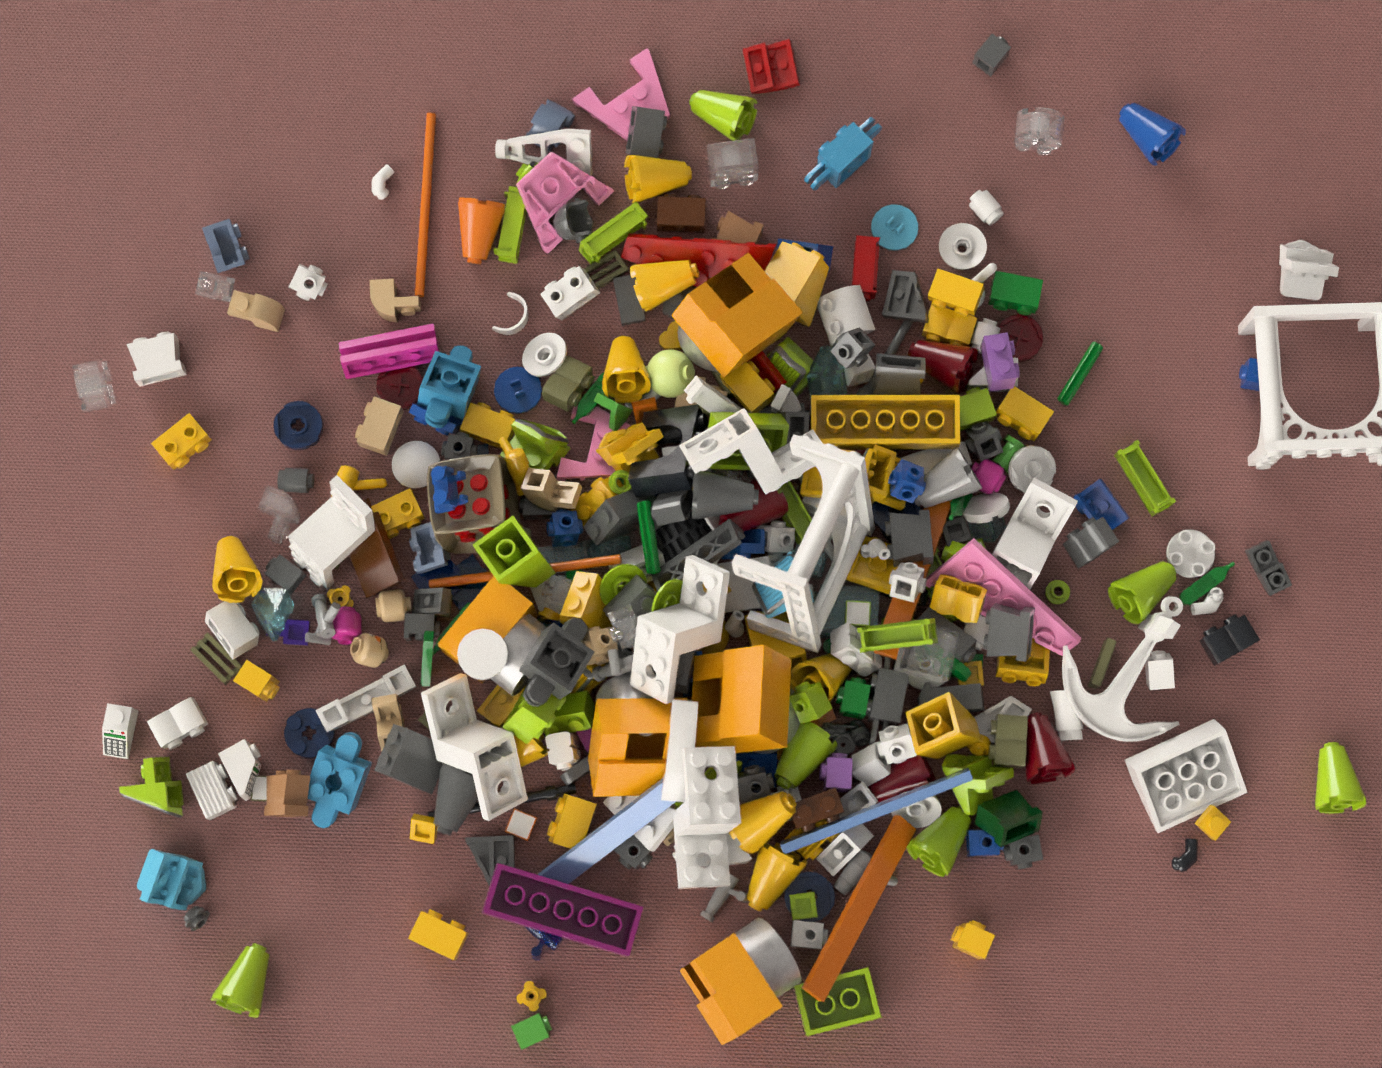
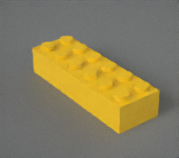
M811 395V430H814L823 444H833L838 449H873L874 444L886 449H955L960 446V395Z

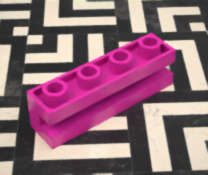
M434 324L338 342L341 353V365L346 379L430 363L434 352H440Z

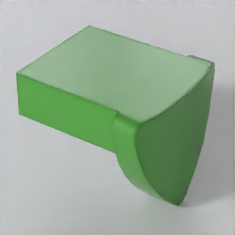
M597 393L594 402L611 410L609 428L613 431L620 429L632 412V409L600 393Z
M1009 434L1003 439L1006 443L1002 448L1003 452L993 459L996 464L1004 468V472L1007 474L1009 462L1014 453L1020 448L1025 447L1023 443Z

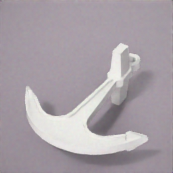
M1174 596L1164 598L1161 603L1162 612L1148 615L1140 623L1138 628L1145 633V638L1108 688L1102 693L1094 695L1085 691L1067 645L1063 646L1062 675L1066 697L1078 718L1093 731L1111 739L1134 742L1161 735L1179 725V721H1154L1134 724L1128 720L1124 711L1125 700L1156 642L1163 641L1164 639H1173L1181 626L1172 620V616L1179 615L1183 609V603L1179 598ZM1171 602L1175 604L1173 610L1169 609V605Z

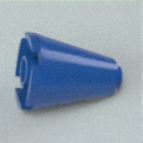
M1137 103L1126 104L1119 113V121L1149 163L1154 166L1158 165V160L1166 161L1181 144V141L1178 140L1180 135L1185 136L1186 129L1182 125Z

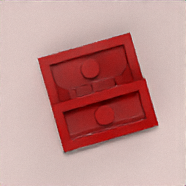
M790 39L766 45L764 42L742 49L752 94L769 93L800 86Z

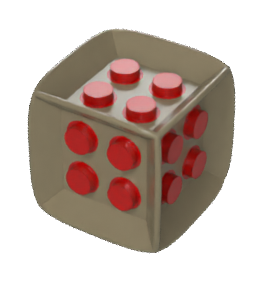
M483 454L440 461L428 467L427 492L431 525L436 541L448 553L464 554L477 552L473 544L508 518L514 516L520 523L516 487L507 469L506 461L500 455ZM436 466H447L454 469L453 475H457V471L466 472V479L457 481L458 498L459 495H467L468 503L458 505L453 511L440 514L435 513L433 500L435 492L431 477L432 469Z

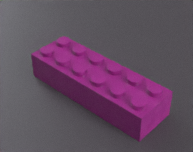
M498 863L495 866L481 913L627 957L630 956L643 907Z

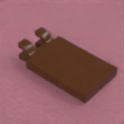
M369 498L363 500L370 508L372 507ZM373 512L375 531L349 554L366 598L373 597L381 591H385L405 580L379 512Z

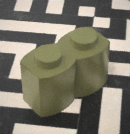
M567 355L562 365L542 389L543 400L567 412L573 406L576 407L581 400V393L585 389H589L593 384L592 367Z
M997 714L995 720L990 722V735H994V745H989V760H993V766L1023 768L1026 761L1027 716Z

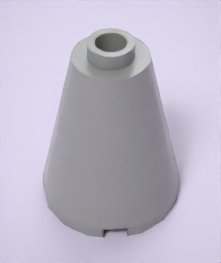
M958 447L952 449L924 476L926 487L923 494L917 496L915 503L918 507L923 505L924 508H928L982 489L979 480Z

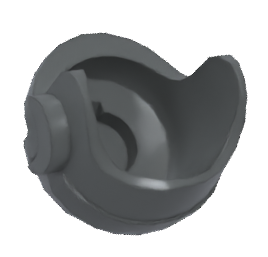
M575 198V202L564 204L556 212L553 223L557 234L561 238L576 240V243H580L592 234L593 221L587 210L589 204L587 200Z

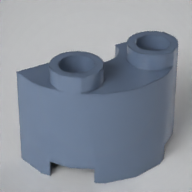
M547 99L546 105L541 104L531 120L533 126L526 133V136L562 130L564 127L569 128L575 119V115L570 110ZM561 142L548 145V152H551L553 147L557 148Z
M227 219L202 228L217 273L246 264L245 261L250 259L246 247H241L238 238L242 237L237 223L232 224L231 220Z
M431 522L410 528L412 538H409L410 547L413 552H417V556L413 560V566L417 574L448 565L447 560L451 559V555L436 541Z

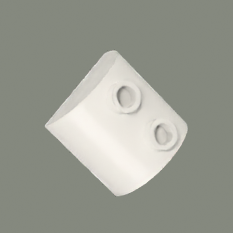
M860 285L843 287L819 298L817 307L831 348H834L836 345L835 340L847 331L860 327L867 335L875 330Z

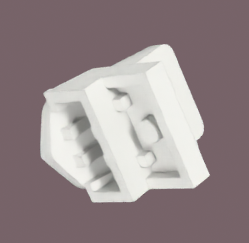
M1297 240L1285 245L1280 244L1281 294L1287 297L1319 300L1322 296L1325 280H1328L1329 276H1338L1339 267L1332 264L1334 254L1328 250L1319 249L1304 240Z

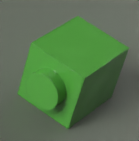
M541 1013L511 1026L521 1050L550 1037L549 1031L553 1030L547 1016L542 1017Z

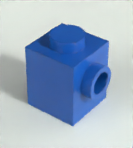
M1249 358L1244 365H1241L1239 371V379H1241L1240 388L1260 391L1257 359Z
M984 830L967 831V857L1000 855V850H1003L1004 846L1000 847L994 842L995 837Z

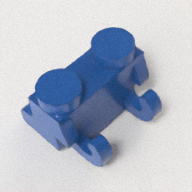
M436 466L432 469L431 477L435 492L433 495L435 513L440 514L453 511L458 505L468 503L467 495H459L458 498L457 481L466 479V472L457 471V475H453L454 469L447 466Z

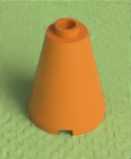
M459 198L458 210L462 254L464 258H467V263L481 264L482 260H487L505 212V204L489 200L481 201L475 198Z

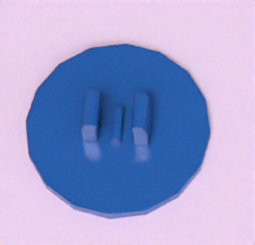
M524 367L508 368L495 381L494 394L496 401L501 408L510 413L521 414L528 412L537 405L541 398L542 387L539 378L529 374Z

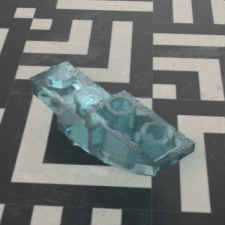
M629 535L618 537L599 546H596L593 540H584L577 543V545L567 547L548 546L539 547L538 549L548 563L616 555L632 548Z

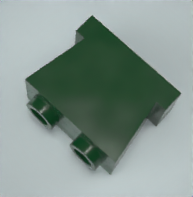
M1014 790L979 804L975 824L995 837L994 842L1003 847L1039 832L1043 812L1038 807L1032 808L1020 792Z

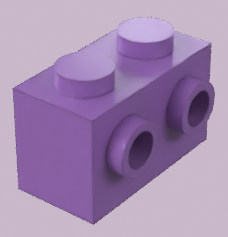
M1008 333L984 336L980 348L989 392L1013 389L1016 379L1020 376L1018 363H1014L1012 356L1015 355L1014 342L1009 341Z
M832 753L831 757H827L825 763H821L819 780H824L823 791L836 788L837 792L848 793L851 790L853 758H847V754Z

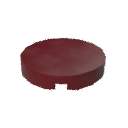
M1022 314L1011 315L1001 321L998 326L1000 328L999 334L1008 333L1009 341L1014 342L1015 355L1012 356L1013 358H1018V362L1029 361L1037 355L1042 347L1044 337L1042 329L1037 321L1031 317L1029 318Z
M414 366L380 372L376 384L377 394L380 399L400 405L403 410L411 408L412 404H417L419 389L423 377Z

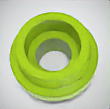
M617 470L610 475L608 484L612 492L619 495L632 489L628 481L629 472ZM618 478L624 480L622 487H619L616 483Z
M1054 580L1045 589L1046 598L1052 604H1063L1070 596V588L1064 581ZM1055 588H1060L1062 590L1061 596H1056L1054 594Z

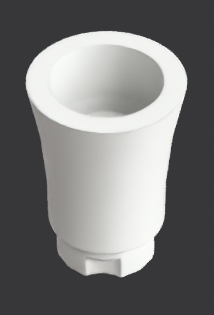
M1065 690L1049 691L1053 703L1056 731H1058L1061 741L1083 739L1081 730L1083 729V722L1070 706Z

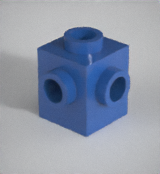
M901 459L888 479L890 495L913 503L918 495L921 496L926 487L924 467Z
M561 509L551 514L550 522L546 523L548 537H551L552 547L577 545L579 535L583 533L582 520L577 518L576 511Z

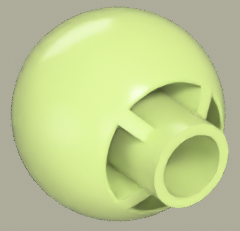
M674 349L658 352L646 366L651 380V389L658 395L667 398H674L685 393V388L695 376V369L691 360L681 351Z

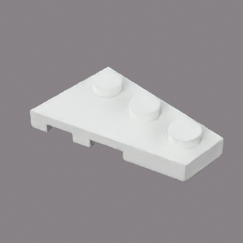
M608 796L603 803L615 815L639 796ZM667 808L633 835L649 851L654 852L673 829V812L676 809Z

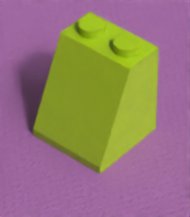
M514 516L508 518L473 544L475 550L496 580L501 584L536 588L556 573Z

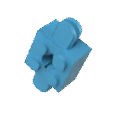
M870 117L860 127L854 122L848 127L846 125L841 127L836 133L837 137L832 142L826 141L819 148L817 166L806 175L804 181L807 184L813 182L810 187L814 191L827 180L835 188L839 187L870 158L873 146L872 139L881 131L882 126L879 123L874 125L875 119Z
M455 346L449 355L435 351L420 385L417 404L427 407L425 420L433 428L444 427L450 415L464 419L478 385L481 366L472 363V351L465 346Z
M348 732L338 738L335 748L325 745L318 751L310 774L307 799L316 802L312 812V822L320 828H327L336 821L339 811L349 815L356 809L372 762L358 757L362 747V739L356 733Z

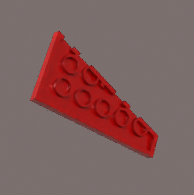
M629 233L621 258L636 264L690 260L691 264L696 263L700 277L696 278L697 283L693 285L698 287L747 253L765 271L773 257L777 244L768 243V245L756 244V242L732 243L731 240L702 238L689 240L674 236L672 238H661L657 235Z

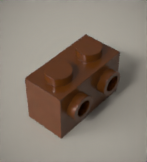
M836 788L796 802V812L791 817L795 831L802 829L804 833L817 828L816 823L825 820L826 824L841 819L839 815L844 813V809Z

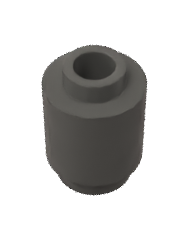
M285 468V470H279L278 489H283L284 492L309 493L310 488H314L315 477L314 474H310V469Z

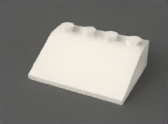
M1214 719L1125 759L1133 784L1157 833L1202 814L1209 805L1217 807L1247 793L1226 729Z

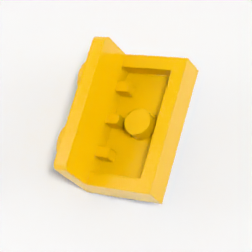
M497 685L477 712L496 727L503 728L525 687L515 696H511L502 687Z

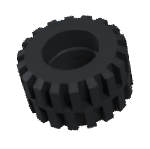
M691 511L688 520L666 524L655 533L657 548L663 553L666 563L712 530L705 518L692 519Z

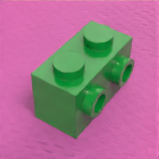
M995 271L988 305H992L994 309L1002 311L1007 310V308L1017 310V313L1022 315L1035 314L1039 306L1043 280Z
M851 678V681L846 680L844 685L839 687L835 702L840 704L839 716L861 720L864 718L871 685L865 684L866 680Z

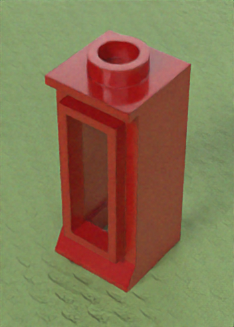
M856 235L852 286L860 285L865 301L868 302L870 299H875L877 291L878 245L880 237Z

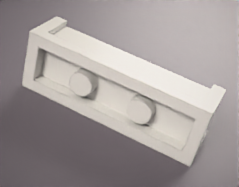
M697 375L684 390L688 394L686 400L689 404L692 405L695 402L709 413L738 412L742 409Z

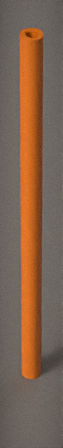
M427 113L415 282V296L424 297L436 123L435 113Z
M621 554L549 564L555 572H564L622 564ZM490 571L430 579L429 587L444 588L489 582L494 575Z

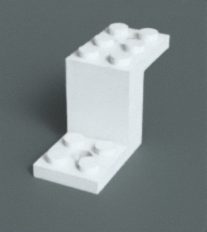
M744 408L679 445L695 474L709 469L713 463L731 456L734 451L739 449L765 495L778 490L786 482L799 478L812 467H816L812 461L792 455L790 443L771 453L758 428ZM813 429L802 435L822 443Z
M337 475L330 481L332 497L288 536L290 541L289 548L292 550L291 554L294 557L293 561L302 570L306 568L311 574L309 576L317 586L323 585L326 589L334 584L332 570L375 531L372 509Z
M1033 478L992 553L1029 590L1040 574L1055 540L1078 502L1036 478ZM1039 506L1048 507L1050 512L1045 513L1041 511Z
M694 555L686 557L680 604L638 616L630 679L631 687L665 704L672 702V699H674L679 655L721 642L730 571ZM703 584L707 588V593L703 590Z
M460 673L421 692L436 759L473 774L483 819L490 821L527 801V793L513 732L476 719L467 675ZM452 701L450 711L446 712L447 703ZM503 781L501 791L498 793V785Z
M735 746L684 748L682 755L686 801L673 812L678 889L730 886L726 834L741 823ZM706 767L715 769L717 773L715 780H709L705 777L704 770ZM698 855H705L708 858L709 864L707 868H701L697 865L696 858Z

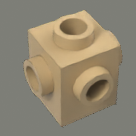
M599 626L587 630V634L582 641L584 645L594 651L587 665L605 664L609 662L608 650H618L616 637L613 636L610 627L601 629Z

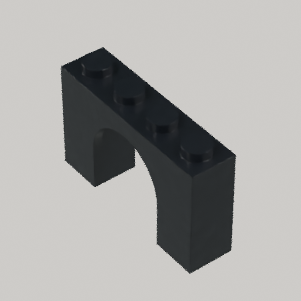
M698 404L644 412L642 423L647 431L659 428L664 437L657 441L658 445L666 443H680L681 445L702 433L708 426L707 416L702 413ZM678 446L672 453L662 458L632 463L628 481L636 497L692 490L694 471L680 446Z

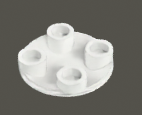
M410 441L400 446L395 452L392 459V471L395 478L403 486L422 488L427 486L428 467L440 462V458L436 450L428 443Z
M1192 529L1182 530L1175 534L1168 543L1166 551L1168 563L1173 565L1176 573L1183 577H1200L1207 573L1213 565L1215 544L1200 531Z

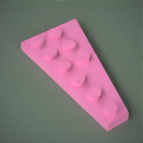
M974 538L927 577L926 586L928 588H931V586L935 588L940 574L956 577L963 582L980 585L987 589L981 615L985 617L987 610H990L995 603L1017 610H1022L1024 607L1035 608L1032 638L1035 639L1036 643L1063 656V646L1067 645L1070 651L1080 643L1081 637Z

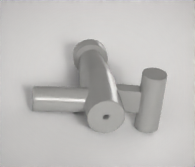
M317 594L312 597L311 601L315 607L318 627L315 633L307 632L305 634V642L330 645L331 638L335 635L333 621L341 606L333 602L328 609L326 597L323 594Z
M617 649L608 650L610 663L603 667H594L592 673L594 679L599 682L604 680L605 677L619 676L632 671L633 655L619 658Z
M730 874V886L717 887L706 910H702L700 915L713 922L715 919L713 916L725 903L730 894L736 896L738 901L747 903L749 901L747 893L733 890L739 879Z

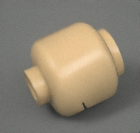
M401 589L381 591L379 598H375L377 617H381L385 623L404 621L405 614L411 611L410 597H405Z
M363 633L354 638L350 647V653L356 663L372 668L380 666L389 655L384 638L369 633Z

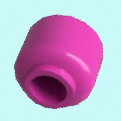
M989 459L983 460L980 464L975 462L971 468L982 486L980 491L987 495L993 492L997 493L1006 478L1004 468Z
M340 608L333 621L335 635L332 638L338 640L339 644L349 645L354 638L362 634V617L355 608Z

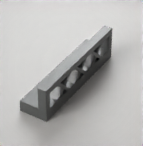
M728 519L660 567L661 571L659 573L651 574L657 592L669 580L678 579L683 581L685 559L687 556L694 555L707 562L714 563L742 543L741 540L746 537L743 529L731 519Z

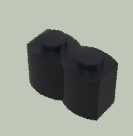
M1237 614L1224 620L1225 626L1220 629L1213 626L1203 632L1204 638L1199 640L1214 666L1260 640L1245 615L1238 618Z

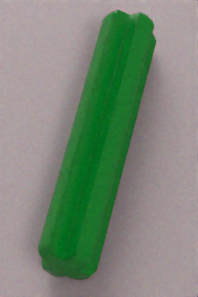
M1093 341L1057 399L1063 405L1068 406L1102 352L1103 346Z
M648 500L640 501L637 503L646 573L656 574L661 569L654 520L651 516V502Z

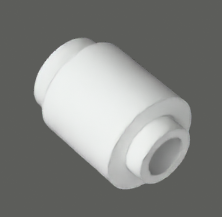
M978 190L970 197L971 203L969 207L983 223L987 222L991 226L1003 216L1004 212L1001 210V205L987 190L983 192Z
M983 318L982 322L977 321L970 344H972L973 348L978 349V353L982 354L980 347L984 336L999 334L1000 328L996 327L997 322Z

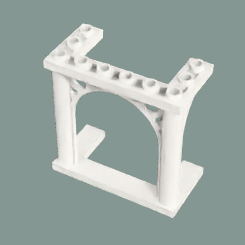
M1382 302L1254 306L1238 325L1239 335H1255L1261 404L1258 445L1248 456V466H1256V469L1263 470L1271 468V465L1277 463L1283 455H1292V458H1305L1307 454H1316L1318 458H1326L1336 453H1341L1342 457L1356 456L1357 453H1366V456H1369V463L1377 462L1378 466H1382V436H1374L1367 428L1369 422H1374L1382 429V418L1377 417V412L1382 411ZM1360 319L1358 321V331H1375L1379 395L1374 408L1364 420L1349 428L1328 430L1307 423L1292 410L1286 400L1282 386L1277 321ZM1283 414H1287L1290 416V420L1282 425V421L1285 420ZM1294 424L1300 425L1302 429L1300 436L1296 439H1290L1287 436L1288 428ZM1355 431H1362L1364 436L1359 435L1356 437ZM1307 432H1313L1316 436L1315 439L1309 437L1304 440ZM1332 434H1337L1338 439H1333Z
M794 434L790 441L792 455L812 461L820 472L823 483L821 498L804 497L802 500L809 515L813 516L808 530L788 572L737 554L732 561L735 575L778 589L783 593L789 623L775 618H767L761 613L750 610L746 618L749 629L818 653L821 647L820 634L865 536H872L875 525L865 457L854 451L846 452L840 450L833 444H822L816 442L811 437H801ZM831 534L834 543L833 562L813 604L808 581Z

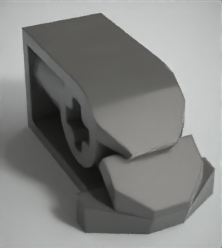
M925 682L917 697V704L920 706L950 692L969 712L985 711L983 687L980 683L931 688V683Z

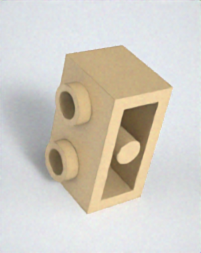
M373 397L372 402H368L365 407L364 416L366 418L363 425L360 424L356 430L355 438H357L358 445L387 456L404 413L402 407Z

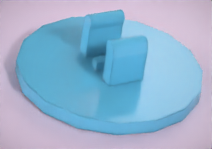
M891 204L882 207L876 212L872 219L871 232L873 237H880L879 245L887 250L898 251L907 248L914 242L918 234V222L910 209L902 205Z

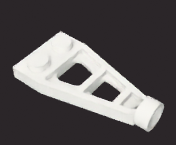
M562 129L510 138L508 140L498 139L496 141V158L512 159L528 165L532 161L539 163L548 155V145L559 142L566 145L567 161L588 175L592 176L591 130ZM540 144L541 157L526 155L524 145Z

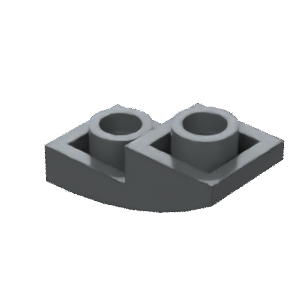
M1265 540L1245 550L1257 577L1269 596L1292 586L1283 563H1279L1269 540Z

